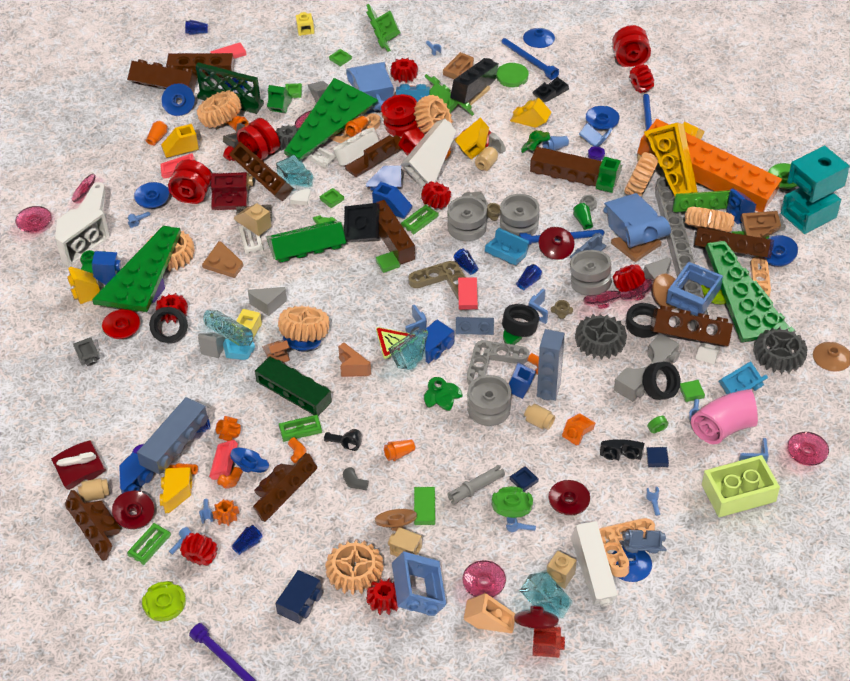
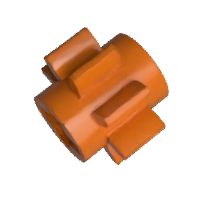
M224 416V420L220 419L217 422L215 430L217 434H220L219 439L231 441L232 438L239 436L241 426L237 423L238 419Z
M223 499L214 505L215 511L212 513L213 518L217 519L218 525L223 523L229 526L231 522L237 521L239 509L238 506H234L233 500Z

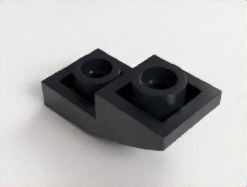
M556 77L549 84L544 82L532 93L543 102H547L569 90V85L559 77Z
M625 439L605 440L601 442L600 456H604L608 460L619 461L621 455H624L632 460H641L645 443Z

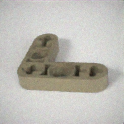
M447 261L410 273L408 281L411 287L421 288L447 280L458 299V284L453 282L458 280V278L466 277L457 262ZM431 273H437V274H438L437 277H431V276H429V275H430Z

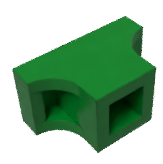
M269 85L267 108L272 112L286 114L288 106L292 102L291 95L285 87Z
M604 156L599 168L596 189L613 193L622 171L621 160Z

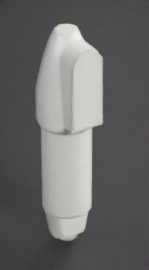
M89 452L79 456L58 460L57 465L85 464L96 459V455Z

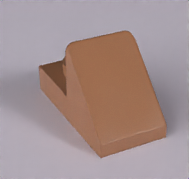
M279 340L262 346L267 358L271 356L283 363L290 361L286 350L289 348L287 340Z
M344 342L338 346L339 359L342 362L340 366L341 377L371 375V362Z

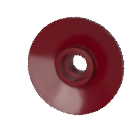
M561 227L547 228L541 233L538 241L543 255L554 260L567 258L572 254L575 246L571 233Z
M562 480L551 487L548 499L555 511L564 515H577L585 511L589 506L590 493L578 481Z
M127 491L115 499L112 506V515L114 520L123 528L140 529L152 520L154 504L151 498L143 492ZM131 511H135L137 514L130 515L129 513Z
M531 606L530 610L521 611L514 616V621L517 624L534 629L552 628L559 623L556 615L544 611V608L541 606Z

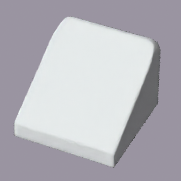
M702 342L698 348L696 359L715 364L721 347Z

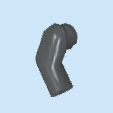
M348 467L343 471V479L348 487L367 491L369 481L358 479L355 469Z

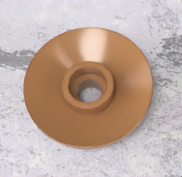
M660 274L653 281L652 290L654 298L660 306L672 307V310L677 307L666 303L668 289L676 279L669 274Z
M824 342L815 347L813 359L818 366L825 370L842 371L850 366V351L839 343Z
M393 509L377 515L375 523L382 527L391 528L392 531H397L399 527L404 528L403 526L416 520L417 514L410 509Z

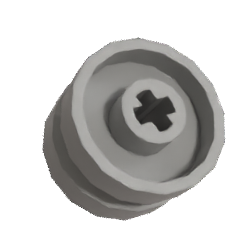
M518 193L504 198L500 205V228L519 236V233L534 235L539 225L540 205L538 201L530 195Z
M462 196L451 201L447 210L449 234L460 241L470 242L481 238L486 232L487 207L485 203L473 196Z
M585 250L571 258V286L576 292L583 295H598L610 288L612 283L611 260L606 253L598 250Z
M495 375L479 376L470 383L467 392V411L469 417L474 422L484 426L499 425L506 421L511 410L510 385L503 378Z

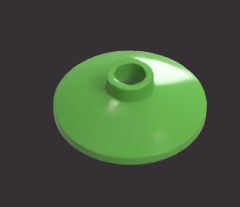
M776 164L768 171L782 178L780 188L791 189L798 187L795 183L789 184L787 182L791 164Z

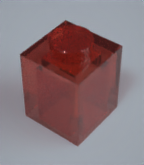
M561 627L534 629L532 656L559 658L560 650L565 649V636H561Z

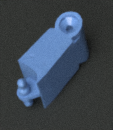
M385 62L346 69L347 79L354 88L378 99V104L370 107L364 114L380 112L383 102L394 96L393 85L386 71Z
M637 193L604 203L606 207H604L603 211L608 213L609 227L623 241L627 242L629 248L669 236L671 233V227L667 219L663 216H658L657 212Z

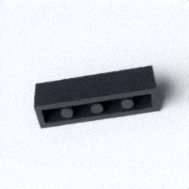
M483 58L453 80L450 98L464 104L496 80L499 63L494 62L490 58Z

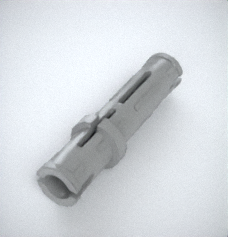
M496 465V467L471 481L463 482L462 486L447 493L448 499H453L451 503L455 505L466 497L474 496L478 490L504 477V469L499 470L501 466Z

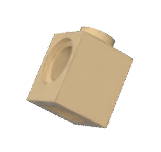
M399 527L396 533L391 534L389 538L390 554L398 557L404 551L418 555L422 548V536Z
M557 551L547 565L546 580L565 589L575 575L577 560Z

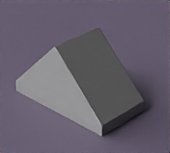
M665 258L644 266L645 279L651 289L653 281L658 275L669 273L671 258Z
M285 287L248 290L250 305L267 316H270L287 301Z
M214 332L198 334L201 354L219 358L224 350L223 342L225 339H229L230 336Z

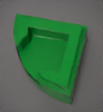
M506 330L503 332L505 344L515 345L522 339V337L512 335Z

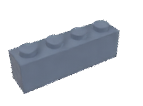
M549 329L544 330L539 347L537 397L543 400L556 401L561 385L565 333Z
M185 397L137 451L139 464L160 475L164 469L170 466L175 456L182 452L187 442L194 438L200 427L206 424L208 420L206 406Z

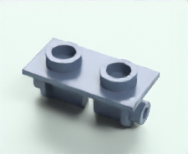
M595 233L584 245L577 248L570 258L581 251H602L607 245L602 243V234Z
M456 317V334L494 335V318Z
M627 530L623 532V540H619L625 550L631 553H637L639 550L649 553L667 551L662 545V542L666 540V535L661 531L646 530V536L643 538L644 532L642 530Z

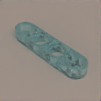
M218 310L205 311L203 320L207 327L239 346H249L252 344L253 333L249 328Z

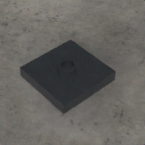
M378 203L345 206L344 235L346 242L379 239Z

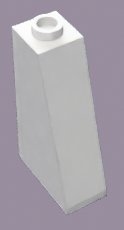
M446 119L437 121L401 163V166L422 188L430 181L435 183L455 136L456 130Z
M594 521L576 525L570 539L593 605L609 606L613 604L618 594L598 523Z

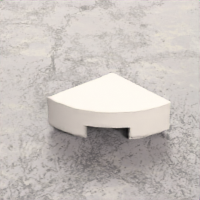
M311 189L300 190L293 194L290 198V204L308 205Z

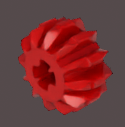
M408 57L406 59H396L395 62H392L390 74L394 81L398 80L399 83L402 81L407 83L408 80L413 82V79L417 78L418 66L414 60H409Z
M639 64L630 70L629 78L636 91L645 93L654 87L655 80L651 69L647 65Z
M432 181L426 183L421 193L423 203L428 204V207H433L434 209L439 208L442 210L443 207H447L451 198L449 187L439 184L437 181L436 183Z
M631 264L620 268L612 276L619 292H627L638 288L646 280L644 271L638 264Z
M168 293L167 296H161V300H157L156 310L162 307H172L179 309L187 316L188 304L183 295L178 296L177 293L170 295ZM165 314L160 318L161 321L165 320L167 324L171 320L175 324L177 321V317L172 314Z
M189 533L183 539L180 548L181 555L186 557V560L199 566L202 564L208 566L212 563L218 550L217 544L211 538H207L199 533Z
M380 577L379 583L372 581L371 587L367 589L366 597L372 611L378 609L379 615L383 611L390 615V609L397 612L394 582L392 583L390 577L387 581H383Z

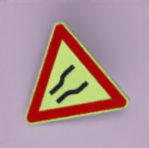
M381 327L376 328L384 359L389 358L416 339L415 334Z

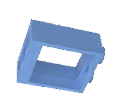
M688 262L668 289L666 303L682 310L691 311V314L698 316V313L704 314L720 291L723 276ZM689 279L711 288L704 299L682 290Z
M403 551L392 562L397 605L399 608L435 616L446 606L440 562ZM410 575L424 578L427 597L412 594Z

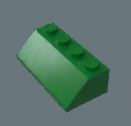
M337 220L266 236L273 259L279 260V262L290 260L289 257L295 255L296 258L307 256V252L311 251L314 254L324 252V248L328 247L338 249L342 247L341 244L346 243L342 222Z

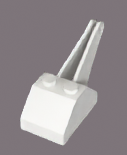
M96 182L91 186L78 209L70 210L57 219L55 239L61 261L68 267L80 260L83 252L95 249L110 238L103 212L105 189L104 184L101 182Z

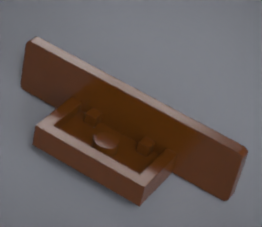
M397 135L385 137L363 151L364 155L347 164L345 170L354 177L361 175L402 150L398 145L401 138Z
M305 453L294 465H277L267 478L260 481L259 486L254 491L261 498L254 504L253 508L262 521L266 522L317 470L318 467L309 453Z
M70 490L65 502L66 509L70 512L102 561L107 560L112 549V544L107 536L119 534L120 526L102 501L84 503L75 490Z

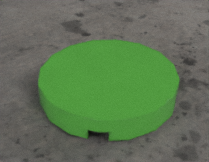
M506 63L498 68L496 79L503 86L519 87V85H524L528 81L529 71L522 64Z
M503 487L499 489V492L493 493L491 506L499 515L510 518L523 517L531 512L533 497L529 492L525 493L519 487Z

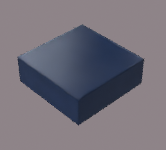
M667 447L646 448L648 467L669 466Z
M526 466L512 474L509 479L517 487L523 489V492L539 482V478Z

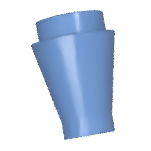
M550 136V140L542 142L543 148L555 151L569 145L567 136Z

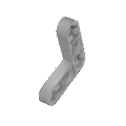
M486 340L478 341L474 346L467 372L468 385L473 381L475 372L478 373V377L486 375L490 360L525 364L528 362L527 359L530 351L526 347ZM486 348L483 355H480V350ZM503 350L506 351L507 354L499 355L497 354V352ZM476 362L484 363V365L481 367L475 366L474 364Z

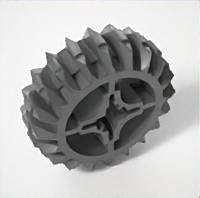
M600 313L599 316L592 314L591 318L586 316L584 320L580 321L576 328L575 339L577 347H580V351L585 352L586 356L593 354V359L596 356H600L602 360L604 356L610 359L611 354L616 357L618 352H622L626 345L627 334L625 326L621 324V321H616L615 317L610 318L608 314L602 316Z
M772 327L770 331L765 329L755 341L754 355H756V360L760 361V366L766 364V370L772 368L773 373L776 370H780L782 375L784 370L790 374L792 370L797 371L799 367H802L807 358L808 349L805 340H802L801 335H796L795 331L790 332L788 328L782 330L781 327L776 330Z

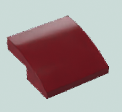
M247 172L212 173V210H244L247 208Z
M91 440L74 445L51 458L67 490L74 488L85 479L93 480L106 471ZM89 452L96 455V459L85 464L57 465L58 460L79 456Z

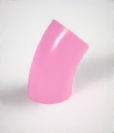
M751 389L729 393L703 406L691 417V426L695 434L705 442L714 445L719 444L735 432L756 427L758 413L754 393Z

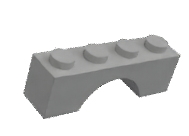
M660 333L649 344L648 357L652 361L651 364L663 361L675 363L680 355L678 352L680 344ZM648 366L639 369L626 367L615 378L614 391L632 402L637 397L641 398L645 393L642 383L643 373ZM660 369L657 372L656 380L660 374H664Z

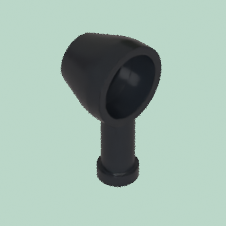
M351 429L343 436L331 434L330 432H326L324 435L325 442L341 443L346 449H349L348 443L356 445L354 448L349 449L352 451H357L361 445L362 433L358 429Z

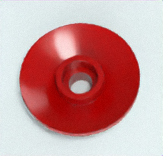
M128 309L115 310L109 313L102 322L104 333L115 339L127 338L136 333L140 327L139 316L134 311Z

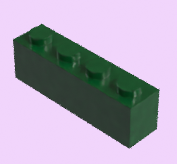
M271 356L255 370L257 383L312 415L319 416L332 403L331 391L326 386L316 383L312 378L302 375L296 369L286 366L282 361L276 360Z

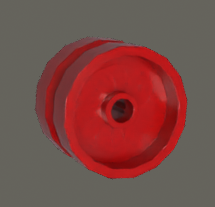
M636 25L625 26L619 29L613 36L612 45L615 57L621 66L634 67L639 64L641 65L651 56L648 36L643 28Z
M400 94L392 96L383 102L381 113L384 119V126L386 131L392 136L402 137L405 132L419 128L417 127L418 123L415 121L416 116L414 115L416 112L414 107L417 103L414 97Z
M263 118L255 119L237 132L238 143H243L261 160L277 151L280 147L276 131Z
M181 160L177 163L169 180V192L180 202L199 204L204 200L211 184L212 174L204 164L196 160Z

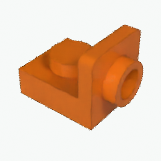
M579 413L567 420L562 437L575 445H579L583 435L594 430L596 423Z

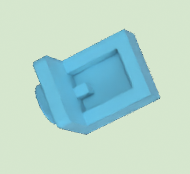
M246 334L243 341L225 339L223 348L226 358L248 359L255 349V343L252 341L251 334Z

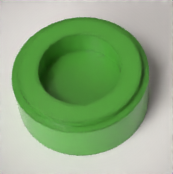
M658 416L652 419L647 427L651 433L655 434L665 430L669 423L665 416Z

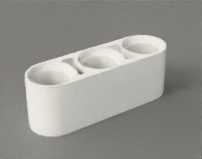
M375 128L365 129L333 148L340 166L347 165L362 157L365 149L379 142Z

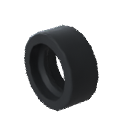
M649 303L632 305L626 315L625 324L627 330L640 338H650L657 335L658 332L650 331L651 325H640L633 318L638 315H647L653 318L654 308H659Z
M512 304L504 310L502 326L512 335L527 337L536 332L540 317L538 312L528 305ZM513 318L524 319V320H526V321H528V322L516 321V320L513 319Z
M162 307L151 316L149 326L153 337L158 341L175 343L185 336L188 322L184 313L179 309ZM165 314H172L179 320V330L172 336H164L158 329L159 319Z
M665 361L650 364L645 369L642 383L648 396L656 400L672 398L678 393L681 379L678 370L673 364ZM659 369L663 371L667 379V387L664 392L659 389L656 382V375Z

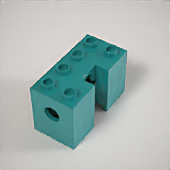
M825 145L792 161L787 182L789 184L795 183L799 188L784 195L780 214L804 235L837 218L841 198L834 191L845 186L850 165Z

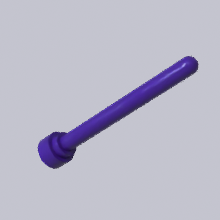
M202 623L196 624L191 629L189 636L196 643H204L243 681H257L209 637L208 628Z

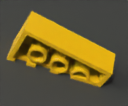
M677 122L644 131L674 196L680 193L698 192L684 124Z

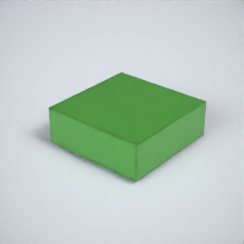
M342 49L329 56V60L340 67L352 59V56Z
M301 83L285 84V88L292 98L302 97Z
M334 188L319 196L320 200L330 208L344 201V196Z
M393 252L376 257V262L383 273L400 267V263Z
M699 380L680 383V391L685 402L705 398V393Z

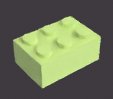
M762 455L704 470L702 487L718 517L774 503L777 501L780 489Z

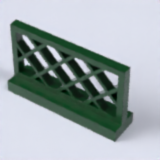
M199 62L196 64L200 90L197 94L198 99L205 101L212 95L217 94V92H233L235 89L238 92L235 94L240 99L241 110L257 114L264 105V100L260 99L257 77ZM202 70H205L209 75L206 76ZM216 73L221 74L224 79L221 80ZM210 77L217 82L216 85L209 79ZM231 77L236 78L239 83L236 84ZM227 81L232 88H229L224 82ZM246 81L253 82V87H251ZM242 84L248 91L244 92L239 86Z

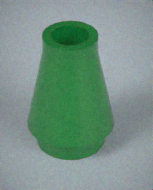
M585 203L577 204L573 208V215L584 230L591 229L593 223L590 207Z

